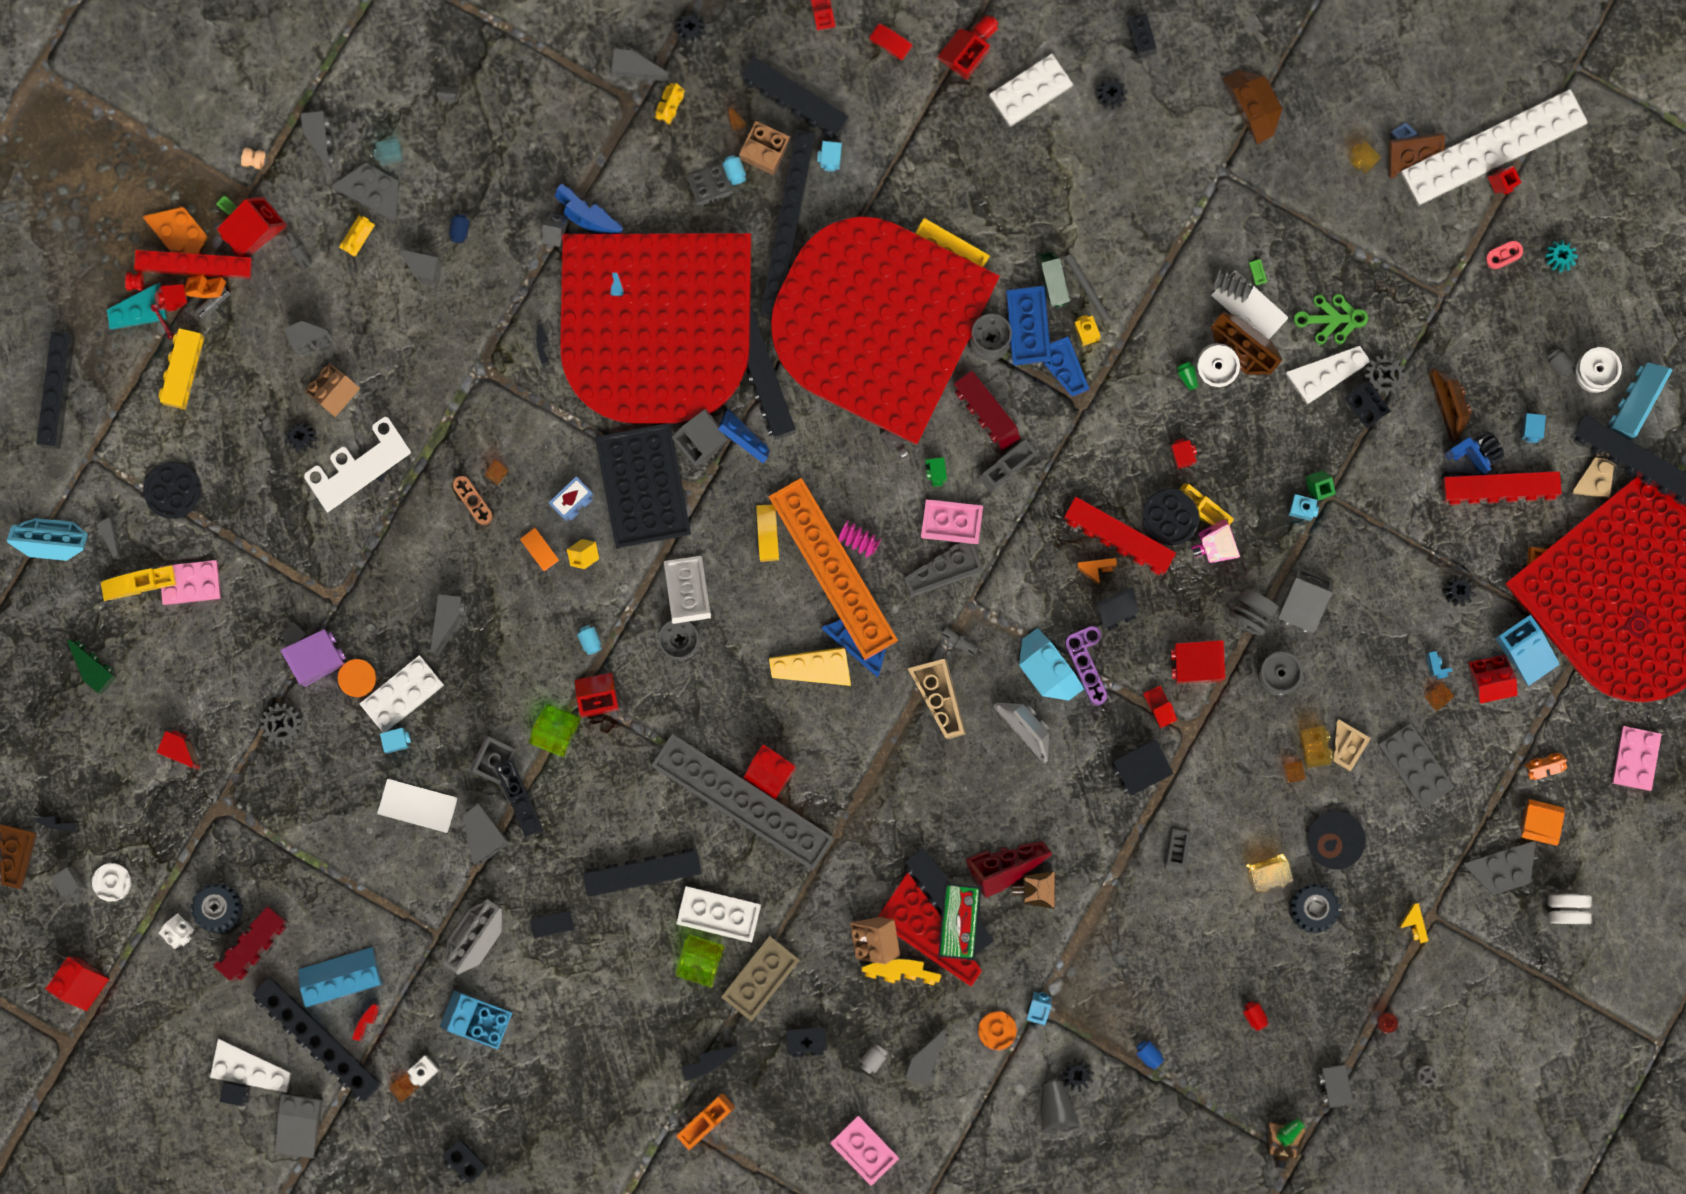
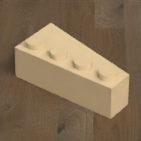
M941 659L908 668L945 738L951 739L966 735L947 660Z

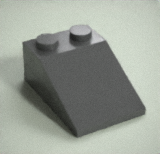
M438 594L430 652L434 655H440L463 621V617L467 616L468 604H466L462 597Z
M289 1094L281 1095L276 1153L314 1158L324 1100Z

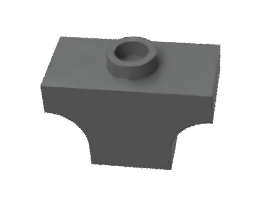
M550 213L542 227L543 236L541 243L560 247L563 243V234H565L569 218L564 215Z

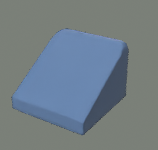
M1407 122L1391 131L1394 139L1417 136V133Z

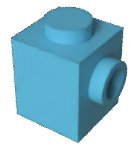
M823 141L822 151L818 150L817 162H821V168H824L825 171L833 172L835 169L840 170L842 143Z
M1295 494L1292 498L1288 515L1311 521L1313 516L1317 517L1319 506L1316 505L1317 500Z
M404 728L380 733L385 753L409 748L408 743L411 742L409 732H405Z

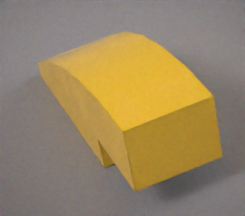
M1184 483L1181 486L1180 490L1189 494L1196 502L1200 512V520L1211 527L1226 519L1230 526L1234 519L1207 496H1203L1190 484Z
M773 504L756 506L760 562L779 561L776 509Z

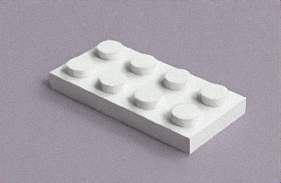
M1053 54L989 94V97L1011 127L1071 88L1073 84Z
M702 556L664 561L672 623L711 618Z
M419 655L362 701L360 705L384 733L388 732L441 689L444 684Z
M686 886L677 924L752 942L761 904Z

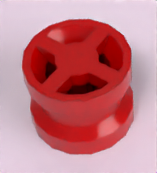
M126 272L125 286L127 291L133 289L143 291V272H138L137 274Z

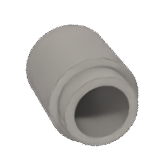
M877 1044L870 1047L860 1060V1063H862L861 1068L869 1074L871 1072L876 1073L885 1061L887 1052Z

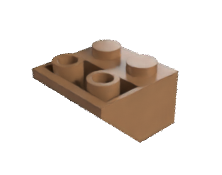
M755 121L739 154L740 159L771 175H775L790 137Z
M329 363L321 370L319 376L309 384L305 393L336 417L360 388Z
M877 917L850 923L856 959L887 964L900 956L893 919Z

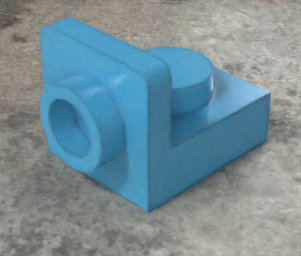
M1437 651L1426 654L1430 676H1436L1437 679L1449 677L1448 673L1453 670L1452 668L1441 670L1442 659L1440 655H1437Z
M1034 992L1027 1020L1046 1025L1052 1005V997L1044 992Z

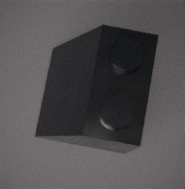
M1156 739L1113 761V767H1111L1115 777H1120L1122 784H1120L1122 791L1125 795L1128 794L1129 797L1174 774Z

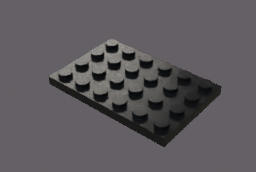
M670 423L595 437L616 550L691 535Z

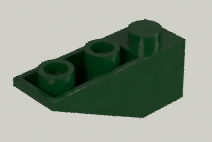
M69 639L67 642L82 680L94 691L102 695L117 678L113 674L114 670L107 664L103 666L99 663L100 658L93 652L87 653L84 650L85 646L76 639L74 642Z

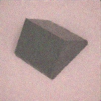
M486 736L470 771L500 785L501 781L495 766L511 760L516 749Z

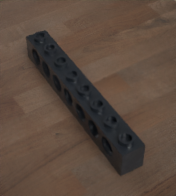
M268 977L252 994L255 997V1003L261 1008H267L270 1011L268 1015L274 1021L279 1020L283 1024V1030L289 1035L293 1033L297 1037L296 1042L303 1048L307 1047L311 1051L310 1055L317 1062L321 1060L325 1064L324 1069L331 1075L335 1074L339 1078L338 1082L344 1088L349 1087L353 1091L352 1096L357 1101L367 1102L383 1085L273 978ZM274 995L279 998V1003L275 1007L270 1003V999ZM286 1009H291L293 1012L290 1020L284 1017ZM301 1022L307 1025V1030L304 1033L298 1030V1025ZM315 1035L321 1039V1043L317 1047L312 1044V1038ZM328 1049H332L335 1052L332 1060L326 1057ZM343 1062L349 1066L347 1073L340 1071V1065ZM356 1076H360L363 1079L360 1087L354 1084Z

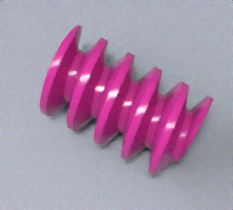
M848 520L839 535V542L841 543L846 539L845 546H849L852 543V550L859 547V554L866 551V558L873 555L882 538L875 541V534L869 538L868 530L862 534V527L855 530L856 523L848 526Z

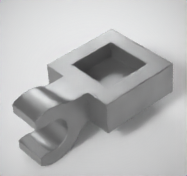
M887 430L881 433V437L890 451L896 449L902 460L908 457V452L903 446L907 440Z

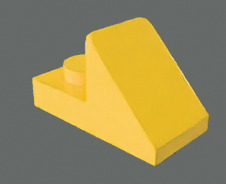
M1419 903L1413 904L1398 928L1413 925L1412 935L1414 940H1417L1418 943L1428 942Z

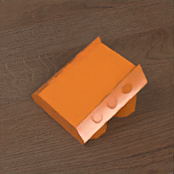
M1529 799L1524 809L1521 837L1558 846L1565 808Z

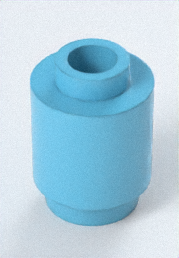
M733 155L725 158V162L722 165L729 182L732 185L744 182L746 180V173L740 157Z
M590 625L579 629L580 633L577 636L587 655L594 654L602 649L600 646L602 643L595 627L590 628Z

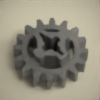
M1383 355L1382 360L1377 356L1375 358L1376 363L1372 360L1369 362L1371 367H1366L1365 369L1369 374H1366L1364 378L1369 379L1379 395L1383 392L1384 396L1387 397L1389 392L1395 395V389L1398 391L1402 389L1399 384H1405L1406 381L1402 378L1406 377L1407 373H1402L1405 366L1398 365L1400 360L1395 362L1393 361L1394 356L1387 359V356ZM1380 364H1389L1390 366L1383 367ZM1395 370L1397 371L1398 379L1395 378V375H1394V371H1395ZM1373 371L1376 374V381L1373 378ZM1388 373V377L1383 379V374ZM1381 385H1388L1389 388H1383Z
M276 704V709L270 706L269 713L263 712L266 718L260 719L264 723V726H261L260 729L266 731L263 734L264 737L270 736L269 742L275 739L276 745H279L280 741H282L283 745H287V740L293 743V736H300L297 730H302V727L298 726V723L303 721L302 719H297L300 715L299 712L293 713L294 707L291 706L288 709V705L283 704L281 708L279 704ZM278 712H284L281 716H274ZM292 718H293V722H294V726H293V727H291V724H290V720H291ZM279 721L283 722V724L285 725L284 728H279ZM269 722H272L273 728L271 731L269 728ZM285 732L288 733L287 736L278 737V736L281 735V733H285Z

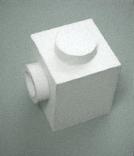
M424 1056L408 1071L410 1074L408 1078L414 1085L419 1084L423 1086L440 1069L428 1056Z

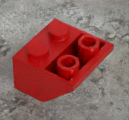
M960 28L938 55L937 59L965 80H968L990 52V45L976 34Z
M1506 654L1468 662L1474 692L1480 704L1517 696V678Z
M612 672L574 680L580 717L585 718L620 710Z

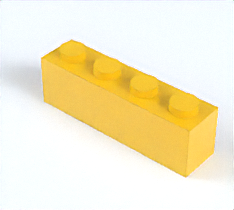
M178 329V333L174 334L173 344L175 345L173 351H170L168 356L170 364L168 370L166 369L163 375L164 387L160 388L158 395L163 405L186 410L204 341V336L201 333Z

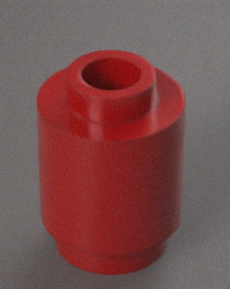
M986 15L973 27L971 33L986 41L998 30V22L993 16L988 17Z
M1251 1001L1243 1006L1244 1010L1242 1013L1255 1031L1261 1030L1269 1024L1267 1021L1268 1017L1259 1002L1254 1003V1001Z

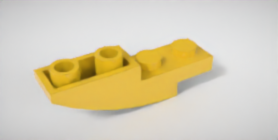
M172 565L157 569L141 570L101 582L104 601L177 585L175 570Z
M892 960L887 964L873 963L862 968L865 976L875 979L877 975L883 976V981L895 983V980L900 981L901 973L905 974L904 978L916 980V977L923 978V983L931 985L939 982L941 977L940 974L922 970L924 962L914 960Z

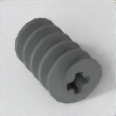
M1220 267L1213 282V290L1216 291L1220 287L1221 294L1227 290L1228 297L1234 293V300L1241 296V303H1244L1248 299L1255 282L1249 286V279L1242 283V276L1236 280V273L1229 277V270L1222 274V267Z

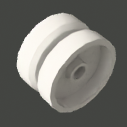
M1210 344L1202 349L1197 358L1198 373L1204 382L1211 386H1226L1233 382L1239 374V358L1233 349L1226 344ZM1217 362H1221L1222 367L1220 369L1218 367L1215 368Z
M1597 347L1590 349L1578 360L1575 366L1574 375L1577 383L1588 392L1600 393L1606 391L1618 381L1621 375L1622 365L1620 358L1614 351L1608 348Z
M1579 894L1548 896V906L1560 908V911L1548 913V923L1592 924V914L1579 911V908H1590L1592 906V896H1579Z

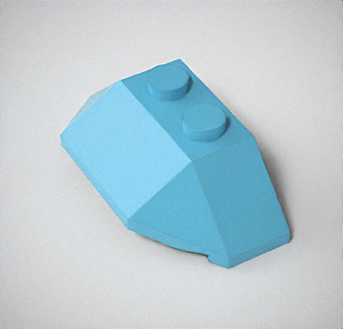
M35 518L19 525H12L7 543L28 557L67 561L84 550L88 534L74 522Z
M1038 628L1022 639L1019 666L1043 697L1069 701L1084 690L1073 670L1051 641Z

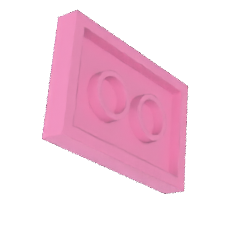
M926 499L921 538L979 544L983 506Z
M218 561L172 565L174 566L177 585L161 588L163 605L221 599Z
M1623 726L1612 783L1652 791L1662 734Z
M859 1116L830 1143L871 1186L899 1159Z

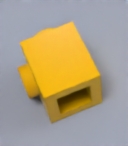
M1084 315L1077 318L1074 328L1081 346L1099 341L1101 336L1094 317Z

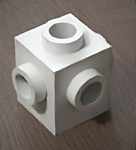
M176 914L164 924L159 934L168 944L176 949L180 945L185 946L192 939L190 935L194 929L179 914Z

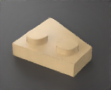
M1595 457L1576 487L1572 490V494L1609 499L1614 466L1606 461L1607 459Z
M1338 719L1334 762L1351 772L1371 738Z

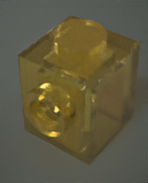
M1365 141L1362 145L1358 143L1351 150L1352 155L1349 158L1354 168L1360 169L1366 174L1380 161L1381 156Z

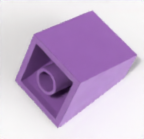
M326 630L319 631L281 650L300 685L306 687L345 664L343 660L346 657L341 649L337 650L334 644L337 641L332 632L328 633Z

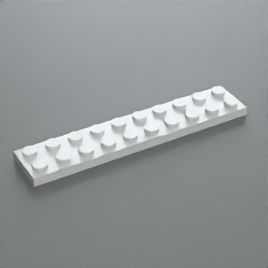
M1568 90L1403 170L1401 174L1419 206L1586 125L1588 122L1572 91Z

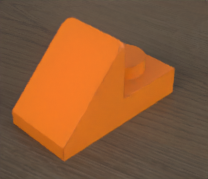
M1116 558L1077 563V569L1097 585L1100 584L1098 570H1101L1102 573L1112 572L1113 568L1117 566Z

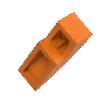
M722 1093L676 1137L690 1150L736 1107Z

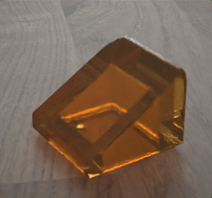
M732 107L729 108L732 130L746 129L744 120Z
M494 460L486 471L485 476L496 485H499L508 473V469L497 460Z
M1441 682L1425 696V699L1435 711H1438L1455 696Z
M1302 761L1283 765L1287 784L1306 780Z
M407 1073L389 1088L401 1103L419 1088L411 1082Z

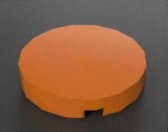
M360 659L346 662L338 673L339 687L351 697L359 698L366 696L372 692L377 680L376 672L372 665Z
M994 1011L988 1013L979 1023L978 1034L980 1040L990 1049H1005L1016 1038L1017 1027L1015 1021L1004 1012Z

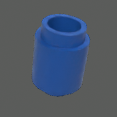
M1150 1040L1147 1042L1142 1041L1136 1047L1138 1050L1136 1055L1148 1068L1151 1067L1154 1070L1164 1061L1163 1054Z

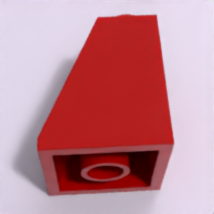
M265 197L245 199L217 230L220 232L221 238L232 247L235 255L249 257L282 231L287 224Z
M1224 640L1177 643L1174 645V648H1171V660L1175 662V668L1171 669L1172 679H1175V684L1218 683L1225 680Z
M763 744L752 760L743 780L776 800L796 771V766Z
M68 957L45 989L61 1001L88 1011L110 979L80 957Z

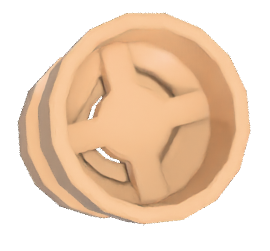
M245 147L242 153L241 165L245 167L254 166L255 169L261 170L264 164L265 152L262 150L253 151L251 148Z

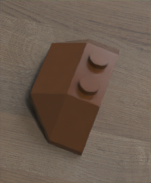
M1237 70L1223 77L1222 81L1256 144L1273 137L1283 108L1266 77L1242 70Z
M1222 312L1211 326L1215 343L1226 344L1233 349L1239 358L1240 370L1246 375H1271L1283 360L1273 342L1242 318Z
M1433 368L1428 371V375L1451 444H1454L1459 440L1470 419L1471 407L1469 403L1465 402L1464 396L1466 394L1463 385H1460L1457 379Z

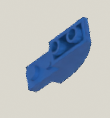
M563 184L557 188L555 198L565 206L564 215L571 221L595 234L622 233L623 228L620 223L610 218L603 208H599L596 204L589 208L584 200H580L570 188H566Z

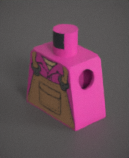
M1226 519L1200 532L1198 535L1201 543L1191 547L1194 557L1205 554L1209 563L1240 557Z

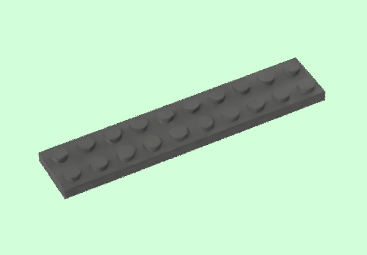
M673 734L651 765L665 776L813 871L834 840L826 832Z

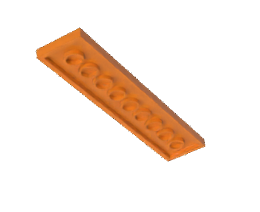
M800 478L770 495L771 503L864 660L898 642L897 637L803 479Z

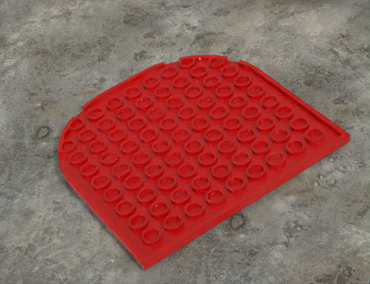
M871 217L840 220L821 229L807 241L796 257L778 293L771 320V333L775 352L783 368L805 390L917 445L972 334L973 325L980 318L1000 276L892 222Z
M563 234L561 360L565 376L580 400L606 418L633 424L685 423L705 409L711 414L726 403L740 385L749 360L752 234ZM613 273L618 274L624 292L622 296L611 295V287L614 283Z
M1638 477L1634 478L1505 583V585L1586 682L1612 698L1643 703L1662 700L1686 688V506L1676 503L1673 500L1674 498L1669 495L1660 494L1654 486L1643 484ZM1635 609L1651 620L1648 627L1643 618L1638 617L1631 622V628L1634 632H1644L1641 639L1624 629L1628 620L1634 614ZM1636 620L1644 622L1643 630L1637 631L1634 628L1633 624Z

